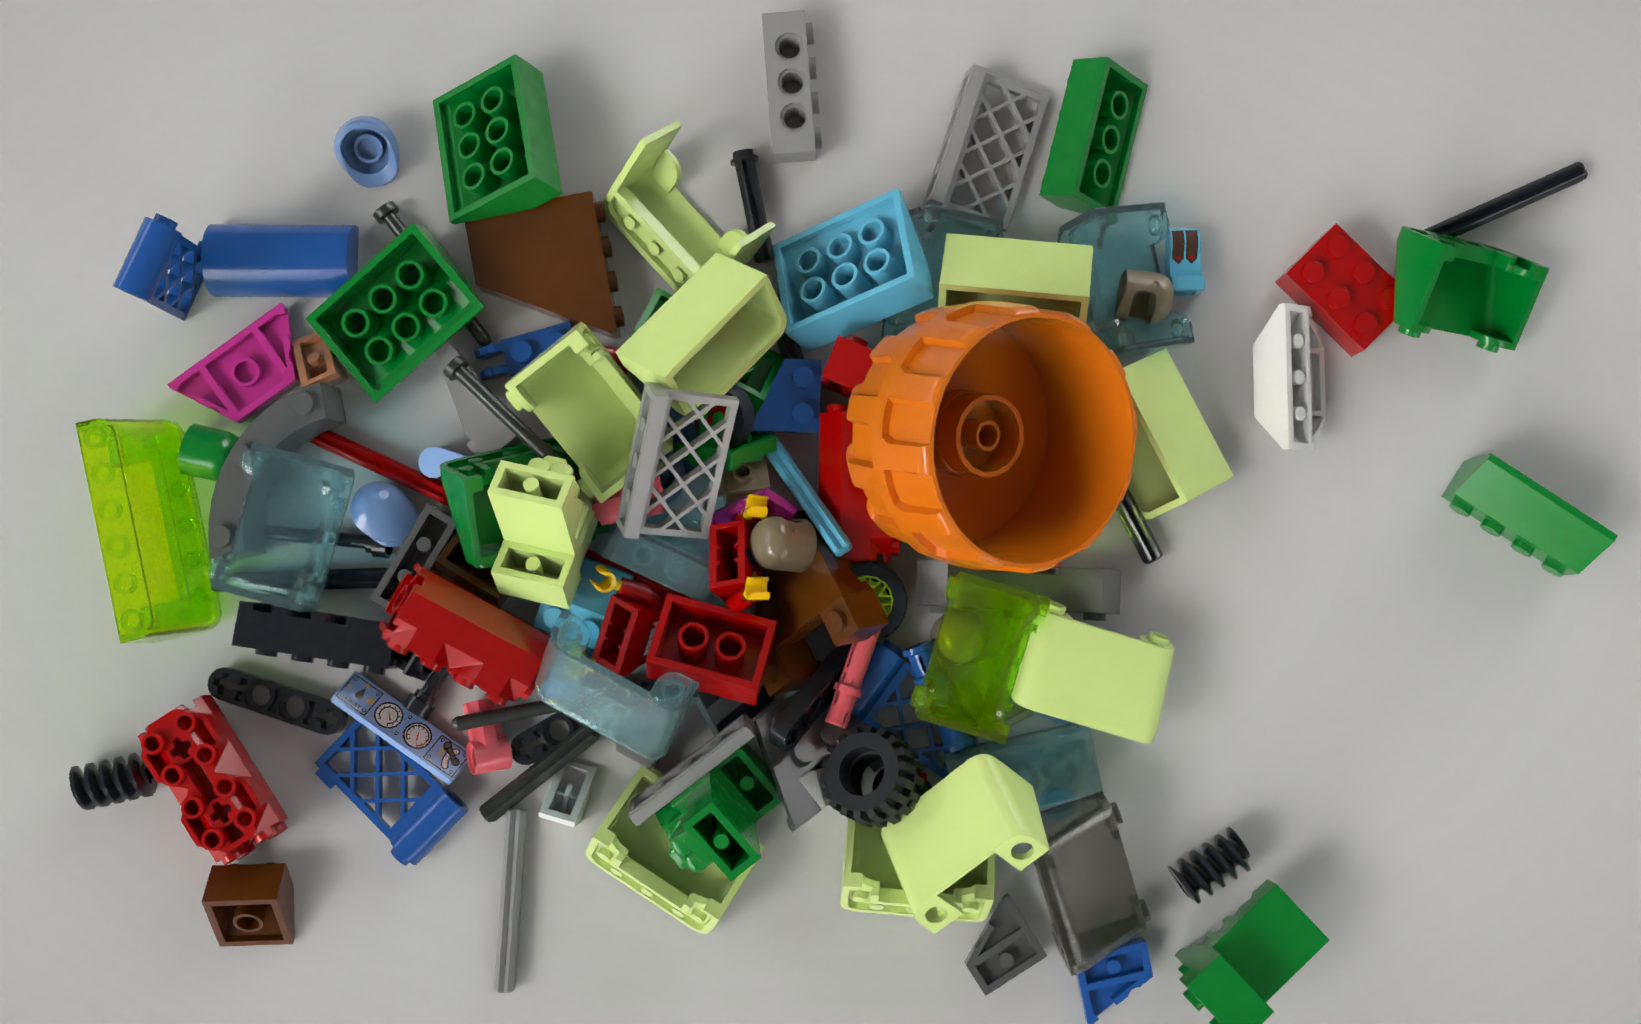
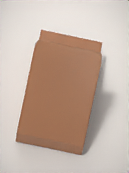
M316 331L292 342L302 388L318 382L335 386L349 380L348 375L337 361L336 355Z

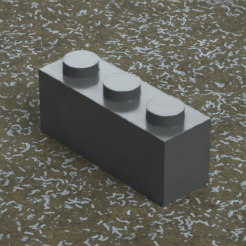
M426 504L370 600L386 608L402 578L407 573L413 576L417 574L413 569L417 562L434 571L435 560L457 532L452 515L436 506Z

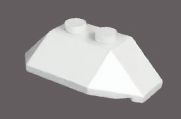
M1290 303L1278 305L1253 344L1254 417L1283 450L1309 452L1315 450L1316 440L1320 436L1326 420L1324 346L1318 328L1311 319L1313 314L1310 306Z

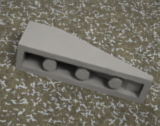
M451 340L447 341L436 351L442 371H444L452 359L460 355L463 357ZM469 364L467 369L487 387ZM444 375L464 432L471 439L466 444L474 455L515 446L521 442L512 431L457 379L450 381Z

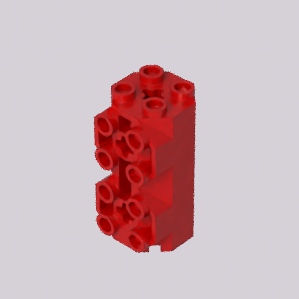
M827 405V412L820 413L818 496L852 544L851 550L841 557H845L850 563L868 561L875 563L877 556H882V563H890L891 556L899 554V540L885 534L872 520L866 507L868 498L862 488L853 485L848 470L846 451L853 442V423L846 419L848 405Z
M417 562L413 566L417 574L413 576L407 573L402 578L386 606L385 612L391 615L388 623L381 620L379 629L382 632L381 637L387 641L386 645L402 655H406L408 651L413 652L420 658L419 662L435 672L439 673L443 666L447 667L446 671L453 675L452 679L471 690L474 685L478 686L486 692L485 696L501 706H505L508 700L514 702L518 697L526 700L535 688V677L540 668L546 667L554 656L555 648L549 645L551 636L544 630L534 627L533 624Z
M201 695L193 699L195 707L189 709L188 707L185 708L182 704L149 724L145 728L146 732L140 733L138 738L141 741V758L156 782L169 786L181 805V822L195 845L209 850L216 863L222 861L224 865H227L255 851L257 848L254 843L258 845L267 839L269 841L287 830L288 827L285 821L289 818L212 695Z

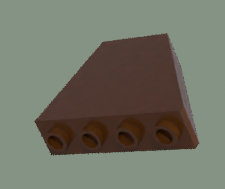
M592 191L556 197L530 210L465 222L475 283L482 292L565 322L570 321L574 325L583 322L591 331L613 339L621 338L620 327H625L622 306H615L613 295L614 292H619L615 270L609 271L607 258L613 257L609 236H603L600 224L606 222V214L603 202H596Z

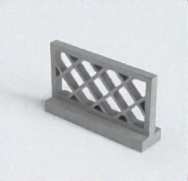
M973 64L964 75L923 206L933 210L940 208L1005 232L1009 227L1049 96L986 73V68ZM987 85L1000 89L1006 102L990 109L984 97ZM1010 93L1016 95L1017 97L1012 99ZM1022 99L1038 104L1034 117L1023 121L1015 105L1016 102ZM980 106H981L982 109H983V111H984V113H981V114L978 115V112H979V109H980ZM1008 106L1017 125L1002 132L993 113ZM987 117L995 135L980 142L973 128L976 121ZM1032 123L1028 132L1026 125ZM1019 129L1026 143L1022 151L1012 154L1004 136ZM971 139L974 146L967 149L969 141ZM998 140L1006 158L991 165L982 147ZM976 150L985 169L969 176L963 164V159L966 154ZM1021 156L1018 165L1015 159ZM1009 162L1015 174L1012 184L1002 188L993 169ZM960 172L963 179L956 182ZM987 173L996 191L980 199L972 180ZM964 183L974 200L973 203L965 207L950 202L954 188ZM1010 190V193H1009V196H1008V199H1007V197H1006V195H1005L1004 192ZM998 195L1004 207L1001 220L989 216L983 202ZM976 206L979 212L971 210V208Z
M645 381L616 523L624 538L639 539L640 534L708 539L709 526H711L738 410L739 399L737 397L663 388L660 383ZM672 400L688 402L693 411L676 423L669 416ZM694 403H700L701 405L696 407ZM715 405L726 406L724 418L710 427L702 414ZM699 417L707 430L689 443L680 430ZM668 421L671 426L666 429ZM721 431L720 438H718L716 434ZM677 433L685 446L666 458L661 451L662 444ZM713 437L718 444L717 451L713 456L702 462L694 450ZM691 453L699 465L681 478L672 465ZM659 458L663 460V462H661L660 464H658ZM713 466L712 473H710L708 469ZM669 468L677 481L659 493L654 487L655 478ZM705 472L710 478L709 486L700 494L694 496L687 484ZM681 488H684L691 500L673 512L665 500ZM660 503L669 513V516L657 524L646 523L647 513ZM695 507H698L702 513L699 527L684 526L679 519Z

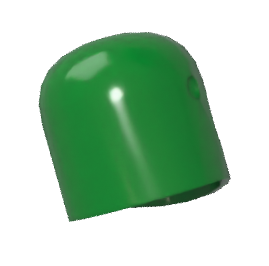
M195 423L192 424L185 432L179 449L178 465L181 474L217 481L222 466L239 437L225 430Z

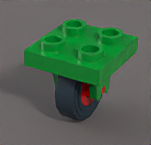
M736 384L725 394L737 397L739 405L723 471L738 470L741 468L742 463L763 460V455L777 450L776 436L751 433L755 421L753 404L747 393ZM715 405L703 416L710 427L724 418L726 406ZM700 419L694 420L695 427L699 435H701L707 428ZM721 431L716 434L718 438H720ZM698 436L693 437V438H690V439H687V441L690 443L692 440H694V439L697 438ZM712 437L694 451L704 462L716 453L718 444ZM683 441L673 444V454L685 446ZM691 453L681 459L689 461L690 466L697 467L699 465Z

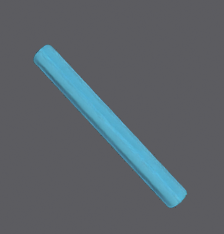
M751 432L776 436L774 432ZM776 436L777 450L766 454V457L834 555L837 557L843 556L852 548L850 540Z

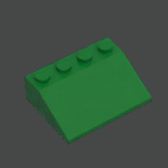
M514 54L433 100L450 223L455 225L534 209L563 194L543 73Z
M412 223L305 319L373 401L378 403L486 307L451 255L426 226Z

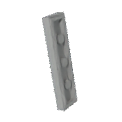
M742 714L630 801L629 818L636 826H639L755 737L753 721L747 714Z

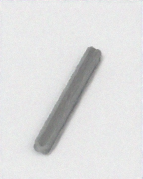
M510 808L506 812L494 990L499 993L513 992L516 984L527 810L523 808Z

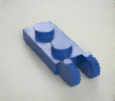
M571 322L500 340L501 343L475 349L476 359H488L504 354L506 365L492 366L480 372L481 380L487 381L507 375L515 376L573 328Z

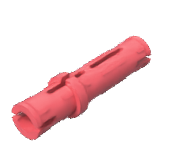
M881 630L867 640L852 643L839 682H835L833 689L836 691L825 722L844 729L848 728L857 698L861 699L863 691L860 689Z

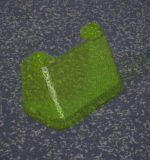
M959 571L956 577L950 576L947 582L945 598L949 599L922 685L917 684L915 686L910 705L915 707V714L920 720L1005 744L1011 726L1004 723L1006 719V712L1004 710L1011 712L1013 704L1009 700L1031 631L1036 633L1038 627L1032 621L1037 619L1038 615L1046 617L1051 599L1040 592Z

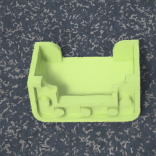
M580 322L508 380L504 385L508 390L505 395L518 411L524 408L528 412L533 411L579 467L581 478L577 482L581 486L582 491L589 498L595 496L602 504L623 488L642 394L593 332L583 322ZM673 436L662 444L661 451L664 455L673 449Z
M1045 600L1043 604L1033 601L1004 680L1012 700L1018 705L1035 712L1137 742L1153 743L1159 726L1175 651L1174 646L1170 643L1171 639L1154 631H1149L1148 636L1140 635L1139 639L1073 620L1065 612L1067 607L1058 602Z
M641 765L593 835L585 854L597 867L692 930L705 935L709 934L721 919L753 865L732 881L725 876L714 862L701 872H693L689 867L681 869L669 856L671 850L670 840L667 838L666 830L661 827L655 813L639 826H636L629 818L630 801L663 776L658 770L653 768L648 770ZM759 843L760 852L762 853L765 846Z
M847 818L840 906L856 912L915 917L882 840V828L874 825L868 827ZM996 853L941 892V894L962 907L963 914L954 921L980 922L988 917L994 902ZM937 907L938 917L946 912L944 908Z

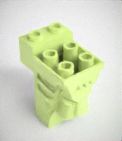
M547 455L543 459H531L528 465L501 460L487 491L504 538L491 570L498 592L570 609L581 580L579 570L599 521L594 517L595 511L592 510L594 498H589L582 491L581 486L576 482L575 476H573V468L567 464L566 459Z

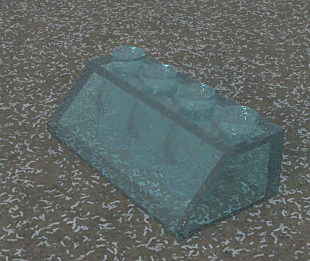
M1076 723L1065 724L970 745L952 753L944 754L939 752L944 777L975 755L988 754L996 757L1033 785L1040 815L1105 801L1092 732L1089 727Z

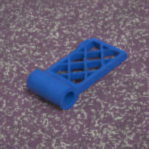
M156 213L153 219L149 217L144 218L113 287L185 321L204 280L201 266L202 241L199 240L198 245L182 236L181 232L175 230L178 225L177 222Z
M885 639L883 644L877 641L860 689L863 691L861 699L857 698L852 714L869 726H874L877 729L882 728L890 733L901 730L902 740L908 743L906 729L926 726L929 746L920 748L909 747L916 751L919 756L917 758L919 762L944 779L970 759L981 743L976 744L974 741L967 746L963 754L961 750L956 751L957 762L949 773L939 767L935 750H941L944 744L934 745L932 724L924 704L925 721L905 724L902 704L922 700V692L920 696L901 699L899 684L907 672L916 678L914 670L909 663L900 657L902 649L888 639ZM895 691L896 700L888 701L892 693ZM951 700L948 701L949 706L952 705ZM897 705L900 725L884 727L874 720L883 707ZM930 751L932 761L921 753Z
M355 720L315 762L319 768L315 774L329 789L336 785L390 840L393 846L390 852L397 861L405 866L409 863L417 865L469 809L453 791L445 787L430 771L390 743H388L390 746H383V738L377 734L376 746L358 747V731L364 725ZM350 740V747H344ZM376 750L375 772L357 773L358 751ZM383 750H395L401 756V772H383ZM350 751V773H338L328 762L338 752ZM408 764H409L415 771H410V772H408ZM409 775H420L430 785L421 797L408 798ZM375 776V799H363L357 793V777ZM383 776H401V798H382ZM342 777H350V785ZM382 802H401L400 819L392 827L382 818ZM408 802H415V803L408 809ZM368 803H375V810Z

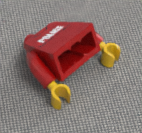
M748 494L745 508L740 510L732 522L709 526V589L725 601L727 608L733 611H744L751 608L754 602L769 600L770 592H767L769 577H766L765 569L755 562L749 547L752 532L750 528L755 523L756 517H767L768 507L766 506L769 499L768 496Z
M598 565L595 569L605 575L606 578L602 582L590 580L591 584L601 593H608L613 589L617 591L616 594L610 596L592 658L587 657L583 648L576 646L568 650L571 659L576 660V662L567 661L566 664L570 672L576 676L586 674L589 669H594V673L628 676L639 666L646 663L663 608L662 599L649 586L622 577L621 580L616 579L615 575L606 566Z

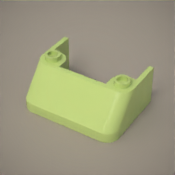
M678 120L639 141L603 201L604 211L608 219L675 292L716 252L745 265L752 259L776 227L770 221L749 235L740 229H731L721 237L675 188L681 179V166L677 158L668 150V147L682 127Z

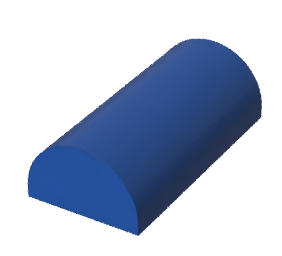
M210 224L204 232L201 246V266L206 288L214 297L329 298L358 272L359 227L356 225Z

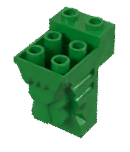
M748 743L732 753L655 813L661 827L666 830L667 838L670 840L671 850L669 856L681 869L689 867L693 872H701L714 862L725 876L732 881L761 858L756 822L781 802H779L775 791L777 785L771 770L767 768L766 764Z
M1268 879L1252 892L1251 898L1241 905L1234 915L1227 916L1222 920L1223 925L1218 931L1209 930L1206 933L1207 938L1203 943H1193L1175 954L1182 963L1178 970L1183 976L1179 980L1187 988L1182 994L1198 1011L1205 1007L1214 1016L1209 1022L1210 1024H1263L1274 1013L1266 1002L1330 941L1276 883Z

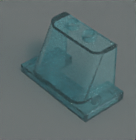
M665 512L647 517L646 523L657 524L669 516V513ZM687 515L679 519L684 526L698 527L700 521ZM617 523L609 525V532L603 533L595 553L690 598L727 608L726 602L709 589V535L708 539L640 534L639 539L624 538Z

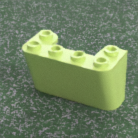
M988 754L975 755L965 761L924 793L918 803L915 801L909 806L913 811L908 816L903 813L900 814V822L896 824L887 822V827H882L881 830L882 840L915 919L934 934L963 914L962 907L941 894V892L992 854L996 853L1021 871L1050 850L1033 785L996 757ZM1018 843H1029L1032 845V848L1023 854H1015L1011 851ZM937 907L944 908L946 912L938 917Z

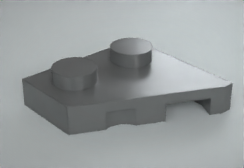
M1007 893L1001 898L964 962L984 995L987 996L1047 957V954Z

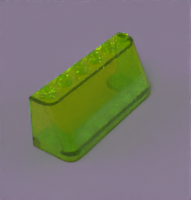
M96 418L75 423L120 643H158L215 628L220 622L222 611L218 592L211 589V575L214 572L194 476L181 474L178 465L179 449L185 434L182 427L175 422L165 419Z

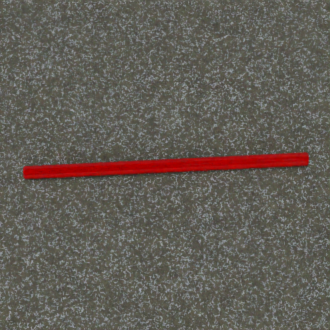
M327 430L309 441L316 446L449 506L442 482L435 478H429L420 471L331 430ZM587 549L585 557L634 575V581L652 588L662 599V605H664L667 593L697 600Z

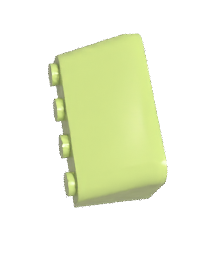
M947 233L939 281L938 307L976 301H1008L1031 305L1037 309L1067 312L1086 323L1090 298L1093 246Z
M716 252L616 351V354L623 366L644 384L645 381L660 383L663 388L725 395L782 336L786 328L787 317L767 274ZM672 400L671 407L679 414L686 416L693 411L688 402ZM694 403L696 407L701 405L700 403Z
M1166 348L1123 368L1137 415V438L1131 470L1132 476L1128 488L1144 519L1155 518L1234 477Z

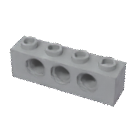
M805 10L762 13L773 164L816 161L815 149H822L821 127H814L813 114H819L818 92H811L810 79H817L815 57L808 58L807 45L814 44L812 22L805 23ZM786 47H793L799 51L798 55L794 58H785L780 52ZM794 81L799 83L802 88L796 93H788L783 89V86L788 82ZM792 116H799L805 121L800 128L796 129L790 128L785 122Z

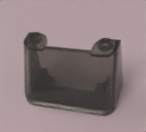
M1102 791L1040 812L1050 850L1036 859L1033 864L1036 868L1052 920V934L1056 947L1071 976L1087 971L1147 929L1146 921L1151 920L1144 899L1138 898L1117 826L1123 823L1121 813L1116 802L1109 803ZM1028 843V848L1030 850L1032 848V845Z

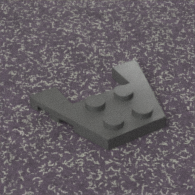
M800 690L753 722L758 744L766 766L771 769L777 785L775 791L779 802H783L788 816L786 821L792 833L822 810L799 779L823 762V758L828 759L831 753L827 750L831 744L837 746L840 743L837 738L844 733L850 736V729L859 727L864 730L865 726H869L854 714H851L847 729L825 722L832 703L831 701L796 746L788 752L769 742L770 729L777 717ZM878 759L869 764V766L875 773L884 766L882 759Z

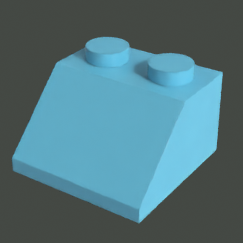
M584 557L579 570L581 580L570 609L541 603L533 626L594 650L610 596L616 594L617 591L613 589L608 593H601L591 584L590 580L602 582L606 578L595 567L598 565L606 566L615 575L616 579L619 580L622 577L633 580L634 575Z

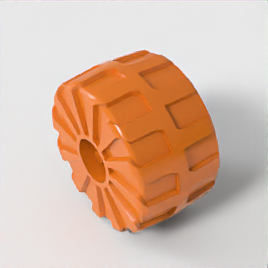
M976 301L924 310L915 314L916 323L904 329L897 336H885L870 353L869 356L873 364L864 382L853 388L846 414V419L853 423V442L846 451L850 477L855 487L864 490L868 498L866 504L867 511L872 520L885 534L908 543L918 553L947 564L973 570L1036 573L1054 568L1057 562L1074 555L1078 551L1087 549L1102 534L1103 528L1113 516L1120 501H1123L1131 480L1137 438V415L1122 364L1114 351L1109 350L1091 332L1088 324L1067 312L1037 309L1031 305L1008 301Z

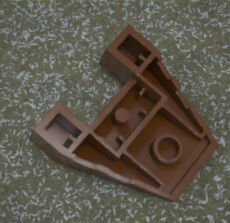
M804 510L797 511L793 518L807 519L816 532L817 549L813 562L808 569L802 572L765 569L766 577H769L767 592H770L769 600L755 602V616L777 621L775 641L763 679V684L769 697L800 690L819 668L805 636L824 622L835 647L867 640L890 623L873 588L866 581H860L850 570L852 564L845 557L834 555Z

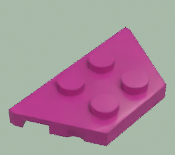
M279 303L167 385L170 389L242 424L300 382L292 345L293 337L288 308L283 303Z

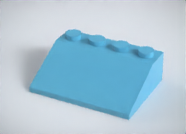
M898 188L773 245L781 305L787 317L785 333L806 352L837 340L838 335L844 337L935 297L929 266L904 198Z

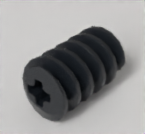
M136 753L129 754L127 764L122 756H118L113 760V767L107 759L100 760L98 769L91 762L86 763L84 773L79 766H73L69 771V782L73 797L77 804L86 811L95 809L97 806L105 807L111 803H123L126 799L132 801L140 796L144 798L153 796L158 786L144 761L141 762Z
M1231 827L1226 828L1228 840L1220 834L1214 836L1216 848L1208 842L1202 843L1201 847L1204 856L1196 850L1190 851L1191 864L1185 859L1179 858L1177 860L1179 872L1171 866H1167L1181 890L1197 904L1201 903L1199 895L1201 889L1210 896L1214 894L1211 885L1213 881L1222 888L1226 887L1224 874L1227 873L1233 879H1238L1236 866H1241L1247 872L1251 870L1248 862L1250 853L1241 838Z

